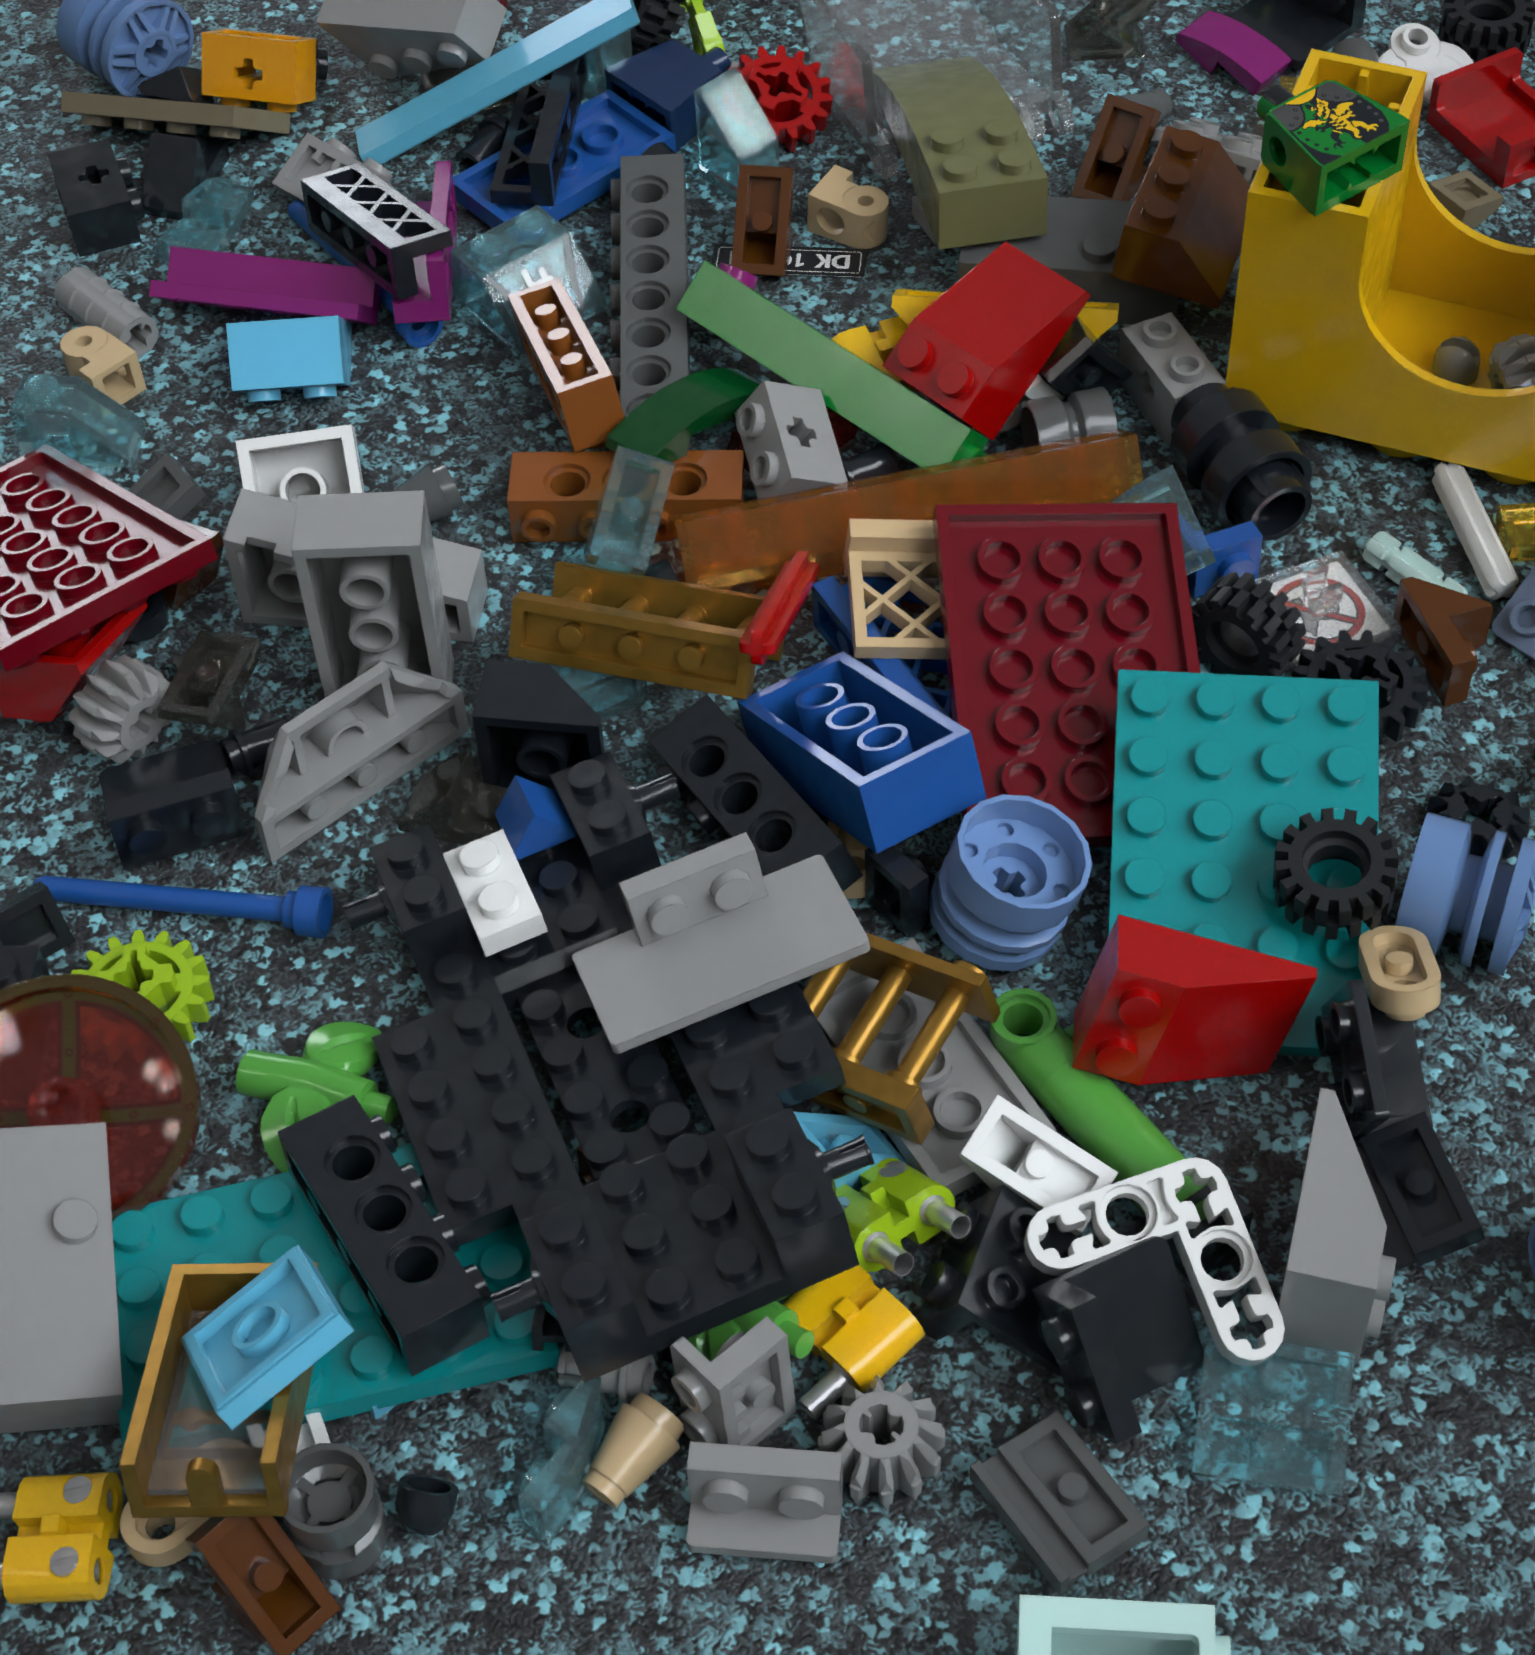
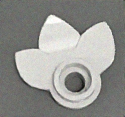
M1406 23L1398 26L1391 34L1388 43L1389 50L1378 58V62L1427 72L1423 100L1428 104L1435 78L1474 63L1469 55L1459 46L1440 41L1433 30L1418 23Z

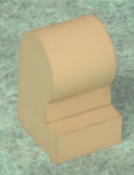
M834 165L808 194L807 231L853 248H875L885 242L888 235V196L878 187L869 185L858 186L853 183V171Z
M81 326L70 330L61 339L60 349L71 383L75 388L85 391L89 406L104 417L147 389L136 351L104 329L97 326Z

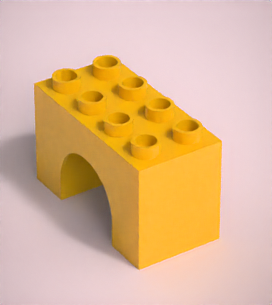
M1311 49L1292 94L1296 96L1325 80H1335L1405 116L1410 120L1402 170L1323 213L1313 216L1261 161L1247 195L1226 386L1228 388H1243L1254 392L1276 418L1280 430L1301 431L1310 429L1372 444L1380 452L1393 457L1408 458L1420 455L1484 470L1492 478L1508 484L1520 485L1535 482V385L1515 389H1491L1490 380L1487 375L1490 371L1488 359L1496 343L1508 341L1509 337L1526 333L1529 336L1535 335V248L1504 243L1473 230L1453 216L1431 191L1420 168L1417 155V132L1427 72ZM1453 336L1466 337L1477 346L1480 352V367L1477 379L1468 386L1451 382L1432 374L1433 359L1437 348L1444 340Z

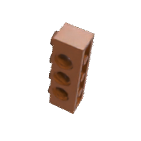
M558 277L508 294V300L524 352L574 452L605 447L608 434L625 417L613 375L561 279Z
M687 450L686 456L648 472L614 451L512 452L507 495L513 542L744 541L746 494L743 450Z

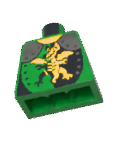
M1325 80L1296 96L1282 86L1275 85L1269 88L1258 102L1257 115L1265 121L1261 147L1263 165L1313 216L1323 213L1402 170L1410 120L1335 80Z

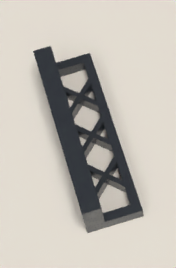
M586 54L540 78L539 80H551L548 89L543 90L534 81L518 90L490 187L491 203L554 206L588 79ZM543 109L539 121L534 122L528 117ZM534 141L530 154L525 155L518 149ZM525 173L530 177V186L507 184L509 181Z
M354 163L300 180L309 229L398 300L419 294L413 258L453 246L451 230L360 163Z

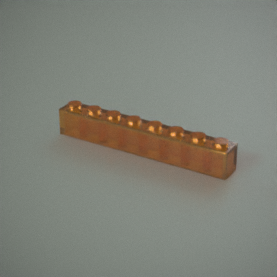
M1117 429L668 516L679 582L732 591V585L753 581L755 588H771L785 562L791 561L797 551L808 552L809 561L819 563L820 572L818 577L844 573L843 554L849 518L932 520L935 505L1146 503L1137 434Z

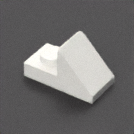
M999 1095L994 1098L959 1154V1157L992 1190L1004 1184L1039 1210L1057 1202L1110 1185L1118 1174L1117 1171ZM1090 1209L1081 1211L1087 1220L1083 1227L1070 1231L1077 1236L1084 1231L1091 1219Z

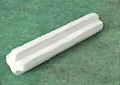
M1441 462L1434 468L1435 475L1432 478V483L1486 596L1492 600H1497L1501 597L1510 598L1517 590L1515 586L1518 584L1519 578L1464 466Z

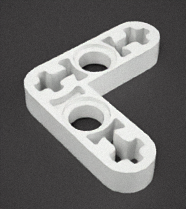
M1195 1157L1176 1161L1049 1205L1038 1211L1030 1221L1024 1238L1026 1256L1031 1264L1042 1273L1053 1276L1063 1275L1092 1260L1152 1236L1162 1237L1165 1240L1173 1238L1213 1341L1223 1357L1241 1366L1258 1365L1272 1356L1283 1341L1285 1327L1282 1314L1228 1181L1220 1168L1209 1160ZM1190 1176L1195 1186L1207 1184L1211 1190V1193L1202 1203L1208 1223L1210 1224L1217 1217L1222 1216L1226 1224L1210 1227L1194 1239L1191 1238L1188 1229H1196L1201 1222L1196 1207L1192 1201L1180 1203L1175 1195L1184 1185V1177ZM1118 1198H1129L1139 1203L1146 1216V1224L1143 1231L1136 1235L1125 1236L1111 1229L1106 1219L1108 1204ZM1085 1209L1091 1210L1093 1231L1104 1245L1103 1247H1093V1235L1091 1233L1077 1238L1071 1243L1068 1248L1069 1257L1060 1258L1059 1252L1055 1248L1043 1250L1039 1242L1045 1238L1048 1232V1223L1056 1222L1061 1232H1069L1083 1227L1087 1219L1081 1211ZM1214 1242L1230 1245L1235 1249L1240 1258L1239 1274L1235 1278L1226 1281L1213 1279L1202 1267V1249ZM1246 1284H1250L1254 1294L1246 1295L1240 1302L1250 1322L1262 1320L1266 1326V1331L1257 1339L1258 1349H1252L1247 1339L1234 1340L1230 1330L1239 1322V1314L1235 1304L1231 1300L1221 1308L1218 1306L1215 1297L1230 1296L1242 1289Z

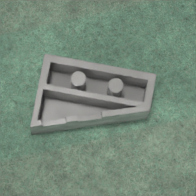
M324 0L316 23L366 62L368 69L372 73L385 79H394L397 76L416 73L427 74L430 71L448 68H463L467 65L478 64L489 58L507 8L497 0Z

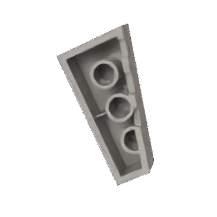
M241 488L222 540L243 622L309 628L291 553L296 502ZM433 537L450 640L474 642L488 593L482 550Z

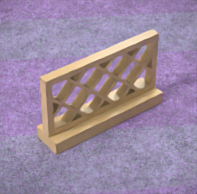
M849 518L843 565L844 576H848L854 658L946 659L944 638H939L926 628L942 615L940 593L922 581L924 578H938L933 521ZM863 577H891L898 583L882 595L864 582ZM908 591L930 606L916 619L894 604ZM865 602H866L868 605H870V606H868L866 609H865ZM880 614L902 629L895 637H867V625Z

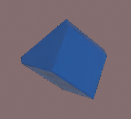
M515 775L495 812V816L501 830L503 829L516 859H523L576 837L555 790Z

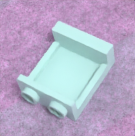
M1021 1594L1019 1596L1015 1655H1231L1230 1637L1216 1635L1215 1605Z

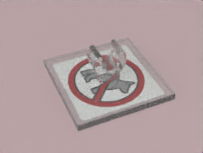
M1342 550L1255 580L1257 585L1263 579L1273 583L1270 592L1277 596L1283 591L1289 597L1288 601L1284 604L1287 609L1297 607L1301 616L1295 623L1305 624L1306 634L1302 637V639L1306 640L1303 649L1314 651L1316 638L1320 636L1328 639L1331 643H1336L1339 630H1346L1352 640H1360L1363 632L1370 630L1372 631L1373 642L1376 643L1383 642L1389 637H1397L1402 633L1401 626ZM1299 655L1290 664L1292 669L1293 666H1298Z

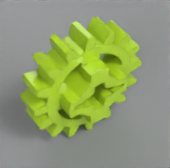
M135 930L131 943L122 945L120 940L112 936L108 938L109 952L101 955L98 952L89 950L85 954L90 967L89 970H72L70 974L72 982L105 985L126 992L145 1002L161 1014L184 1041L192 1042L196 1038L191 1022L203 1023L208 1022L210 1019L206 1003L214 1000V991L205 959L202 955H194L191 943L186 939L173 947L167 931L162 930L153 942L145 940L142 930ZM81 1006L82 1036H84L89 1051L93 1054L106 1047L111 1062L118 1063L127 1051H134L138 1064L146 1063L149 1050L158 1048L165 1055L151 1036L130 1020L104 1009Z

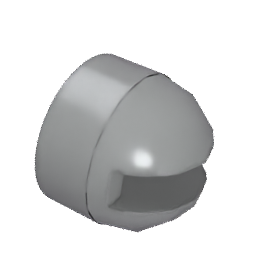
M1453 336L1444 340L1434 354L1432 374L1466 386L1472 384L1477 379L1479 372V349L1466 337Z

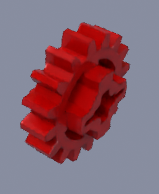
M779 45L776 55H769L766 49L761 46L758 47L757 59L752 60L749 56L742 54L739 57L738 68H728L726 83L722 84L721 103L724 104L723 119L724 121H733L732 134L735 137L746 132L750 135L749 147L754 148L760 141L768 142L769 153H775L778 143H785L790 152H795L797 139L801 138L804 142L811 145L814 142L816 130L825 131L833 102V95L829 94L831 80L829 77L819 78L821 70L819 62L811 63L808 66L803 63L805 52L800 50L791 58L786 56L785 46Z

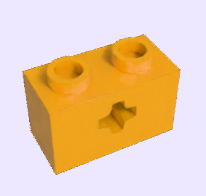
M226 28L202 32V95L220 97V105L250 107L251 100L267 102L268 111L297 112L298 104L316 100L317 38ZM256 69L262 70V74L256 73Z

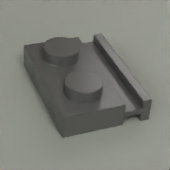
M1058 1410L1000 1446L997 1454L983 1463L978 1460L970 1465L971 1482L1059 1596L1069 1589V1584L1083 1575L1089 1577L1148 1538L1150 1524Z

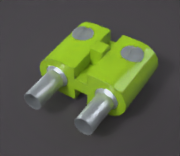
M897 1158L884 1159L860 1174L859 1177L863 1185L860 1188L861 1191L858 1192L846 1184L836 1189V1196L845 1212L859 1264L866 1272H877L887 1268L898 1276H905L914 1266V1257L903 1249L901 1241L904 1237L921 1245L942 1230L956 1239H961L971 1229L970 1218L955 1209V1200L950 1189Z

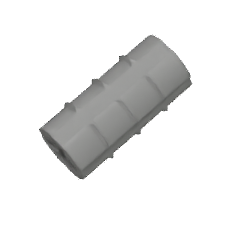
M75 267L59 279L55 288V299L58 301V306L69 314L75 323L83 326H97L104 329L135 350L138 359L153 349L159 334L155 320L141 310L139 304L124 297L122 291L110 286L107 279L97 276L85 267Z

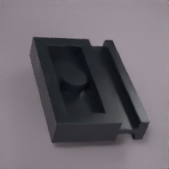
M1425 1111L1359 1138L1361 1143L1357 1144L1356 1147L1387 1225L1382 1255L1396 1258L1394 1276L1398 1275L1397 1270L1416 1262L1419 1267L1485 1239L1482 1227Z

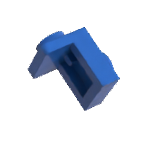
M1184 517L1179 518L1188 588L1193 598L1203 596L1221 576L1225 577L1231 572H1237L1239 578L1245 572L1254 574L1255 579H1258L1263 535L1253 521L1197 537Z

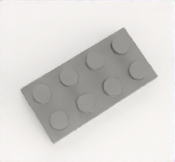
M914 938L900 943L902 946L924 953ZM852 970L847 971L817 1019L831 1047L838 1048L879 980ZM905 990L861 1061V1064L883 1074L888 1070H896L937 1002ZM963 1012L919 1084L923 1091L924 1100L935 1122L923 1144L919 1145L886 1131L912 1168L950 1189L953 1196L983 1182L959 1157V1154L997 1095L1055 1132L1056 1128L971 1014Z

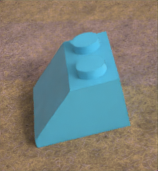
M335 315L226 323L232 391L247 393L248 403L282 401V390L303 389L304 399L337 397V386H350L352 327L351 322Z

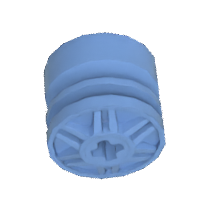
M63 0L58 10L56 32L62 50L72 61L88 72L98 75L104 83L112 86L124 96L137 98L156 97L141 94L138 88L141 85L140 83L177 66L186 67L192 55L194 32L191 19L183 8L172 0Z
M1006 794L980 801L963 817L949 852L945 856L941 868L934 879L928 897L930 921L943 943L963 960L988 970L1017 971L1039 963L1053 949L1058 940L1059 933L1066 925L1068 915L1074 910L1087 886L1092 869L1089 844L1074 821L1055 806L1030 796Z
M1428 812L1416 844L1395 925L1410 927L1422 932L1427 937L1434 956L1439 951L1448 930L1462 934L1460 965L1470 967L1479 939L1494 942L1487 972L1504 976L1506 965L1520 944L1524 942L1535 902V840L1524 837L1516 866L1500 862L1507 832L1497 830L1490 840L1483 857L1470 854L1471 823Z

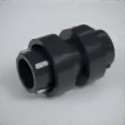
M1207 383L1193 389L1180 400L1171 416V427L1173 429L1170 444L1171 456L1191 485L1201 491L1204 502L1220 524L1226 529L1253 521L1263 535L1262 541L1278 539L1299 526L1308 515L1312 505V495L1310 493L1312 489L1310 485L1312 467L1309 460L1291 437L1280 430L1276 418L1254 392L1247 389L1228 388L1222 383Z

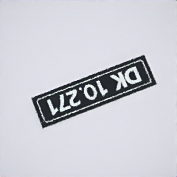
M715 243L711 264L719 267L720 263L731 265L733 244ZM792 246L786 275L864 277L868 249Z

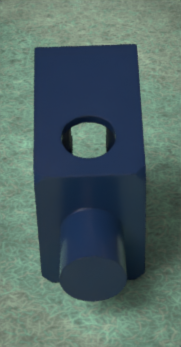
M669 40L606 68V88L675 135L677 151L722 113L724 106L721 103L722 78L726 77L727 70L731 67V62L727 54L719 47H714L699 55L679 41Z

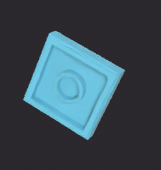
M297 1245L292 1247L183 1335L180 1340L216 1414L233 1430L350 1335L354 1329L313 1260Z

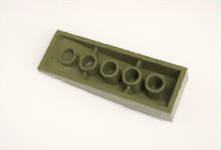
M971 56L870 70L872 84L939 250L1047 234L1048 176L1012 101L996 77L982 63Z

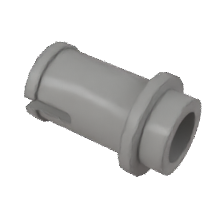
M564 1343L557 1367V1373L562 1374L559 1375L557 1380L560 1387L569 1388L571 1386L618 1394L621 1403L630 1404L639 1392L649 1395L654 1377V1358L652 1355L646 1356L584 1383L572 1353L565 1352Z

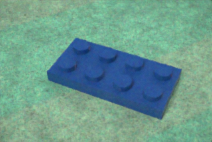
M608 89L580 105L554 206L491 203L490 187L501 150L453 177L456 201L516 246L610 191L611 179L620 178V156H640L650 146L658 142L666 143L676 152L675 135ZM534 141L518 149L523 154L528 155L531 153ZM525 173L509 181L507 184L530 186V177Z

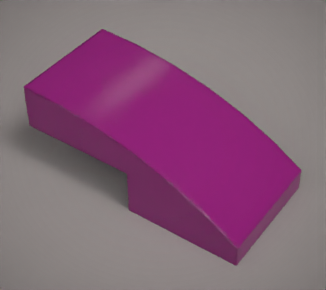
M1210 10L1179 32L1175 38V41L1209 74L1222 65L1253 96L1283 74L1292 61L1279 47L1257 31L1233 18Z

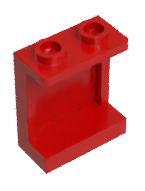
M1517 47L1510 48L1435 78L1426 120L1502 189L1535 176V90L1520 76L1524 54Z

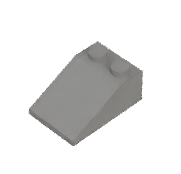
M1320 1088L1278 1306L1285 1327L1283 1341L1280 1346L1358 1363L1365 1336L1379 1338L1385 1305L1389 1301L1396 1258L1382 1255L1387 1230L1385 1219L1335 1090Z

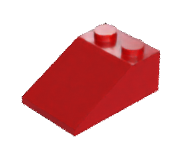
M1005 241L914 317L882 366L993 441L1091 295Z
M1118 914L1074 1011L1072 1068L1136 1085L1268 1073L1317 979V968Z

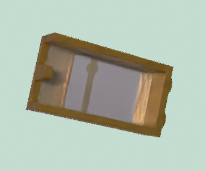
M314 1262L317 1269L319 1270L318 1263ZM273 1263L172 1264L119 1463L132 1518L287 1516L289 1506L288 1490L314 1364L236 1428L231 1430L216 1414L180 1340L183 1335Z

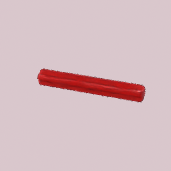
M797 551L791 561L785 562L739 641V651L750 654L751 664L764 665L769 655L776 654L809 594L813 583H815L820 572L819 563L809 561L808 552Z

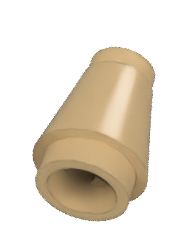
M639 1392L630 1405L621 1403L589 1467L588 1473L581 1481L582 1484L598 1499L608 1506L617 1509L624 1498L629 1497L680 1449L677 1440L685 1430L684 1424L661 1403Z

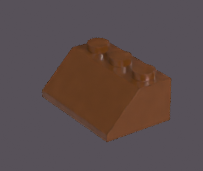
M1166 125L1124 224L1111 274L1112 277L1219 309L1242 247L1247 195L1250 188L1219 141L1201 136L1191 130H1180Z

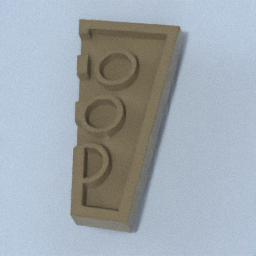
M62 91L61 112L82 114L81 124L112 127L114 117L124 118L123 128L154 131L156 121L166 122V132L197 135L198 126H208L209 136L240 139L241 130L281 134L290 133V113L228 105Z

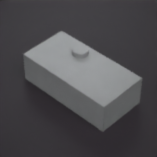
M425 491L297 495L291 553L324 697L326 698L381 661L453 683L454 657Z
M106 1122L0 1128V1434L119 1424L118 1410L122 1407L123 1390Z

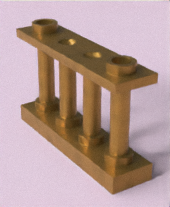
M558 561L555 563L552 597L520 591L513 597L508 657L747 699L753 692L756 665L751 664L750 654L739 651V641L765 596ZM784 639L776 654L769 655L767 659L775 661L782 659Z
M866 933L871 947L869 952L814 974L802 992L816 1019H818L848 970L879 980L838 1048L832 1047L842 1066L846 1083L807 1100L922 1145L935 1122L924 1100L923 1091L919 1084L963 1012L995 1023L1001 1011L988 977L973 964L962 960H956L952 964ZM905 990L936 1001V1005L896 1070H888L883 1074L861 1064V1061Z

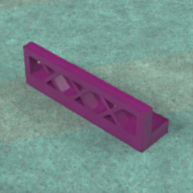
M451 160L435 161L432 201H416L413 203L451 230L453 246L413 258L419 294L401 300L393 296L392 305L395 324L450 320L458 228V211Z
M170 246L167 281L150 280L149 296L176 303L305 318L338 315L351 323L377 326L381 286L357 267Z

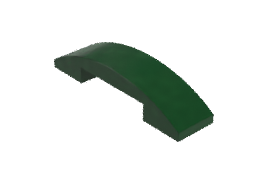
M713 368L685 376L660 389L632 410L608 434L605 446L648 472L686 456L690 435L735 417L734 413L763 381L745 371L734 368Z

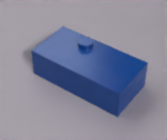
M844 651L750 695L747 699L737 701L747 739L807 804L876 854L987 798L971 731Z

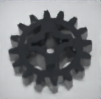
M1339 630L1336 643H1331L1322 636L1316 638L1314 651L1302 649L1299 655L1298 666H1293L1292 677L1379 681V743L1381 735L1384 734L1398 742L1402 740L1404 726L1413 729L1418 726L1420 713L1425 708L1429 688L1424 685L1427 673L1425 667H1413L1415 653L1412 650L1401 653L1395 652L1396 639L1393 637L1385 639L1381 644L1373 642V635L1370 630H1365L1360 640H1352L1346 630Z

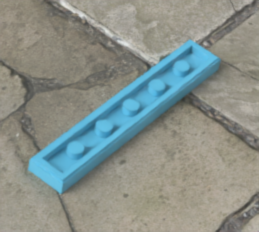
M593 0L355 131L360 158L363 162L366 158H371L382 165L639 25L640 20L633 0Z

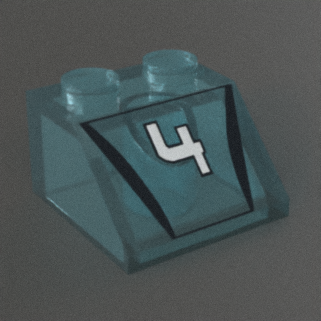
M539 205L450 250L457 301L518 356L525 352L508 300V294L559 277L583 321L607 309L606 299L570 231Z

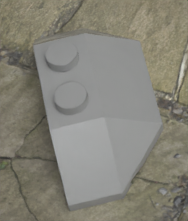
M381 661L281 726L267 750L254 814L265 857L271 863L275 862L467 733L469 726L462 690L454 683Z

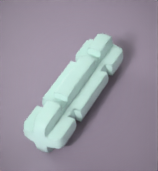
M1386 531L1377 532L1364 545L1363 559L1378 571H1383L1386 568L1388 571L1385 575L1398 585L1400 584V579L1414 577L1466 595L1468 594L1466 588L1451 577H1447L1444 581L1442 579L1444 573L1410 548L1403 547L1402 550L1399 549L1402 543Z

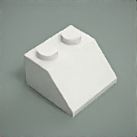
M352 424L235 441L243 489L293 502L297 501V495L364 493L355 428Z

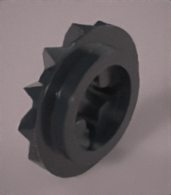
M1468 775L1460 785L1444 782L1439 793L1429 799L1426 814L1429 812L1471 823L1470 854L1483 857L1496 831L1507 832L1501 862L1517 854L1520 851L1523 838L1528 837L1530 810L1520 806L1518 791L1506 793L1500 791L1496 779L1492 780L1488 785L1476 784ZM1468 810L1475 815H1481L1485 812L1491 813L1489 824L1481 819H1476L1472 822L1466 821Z

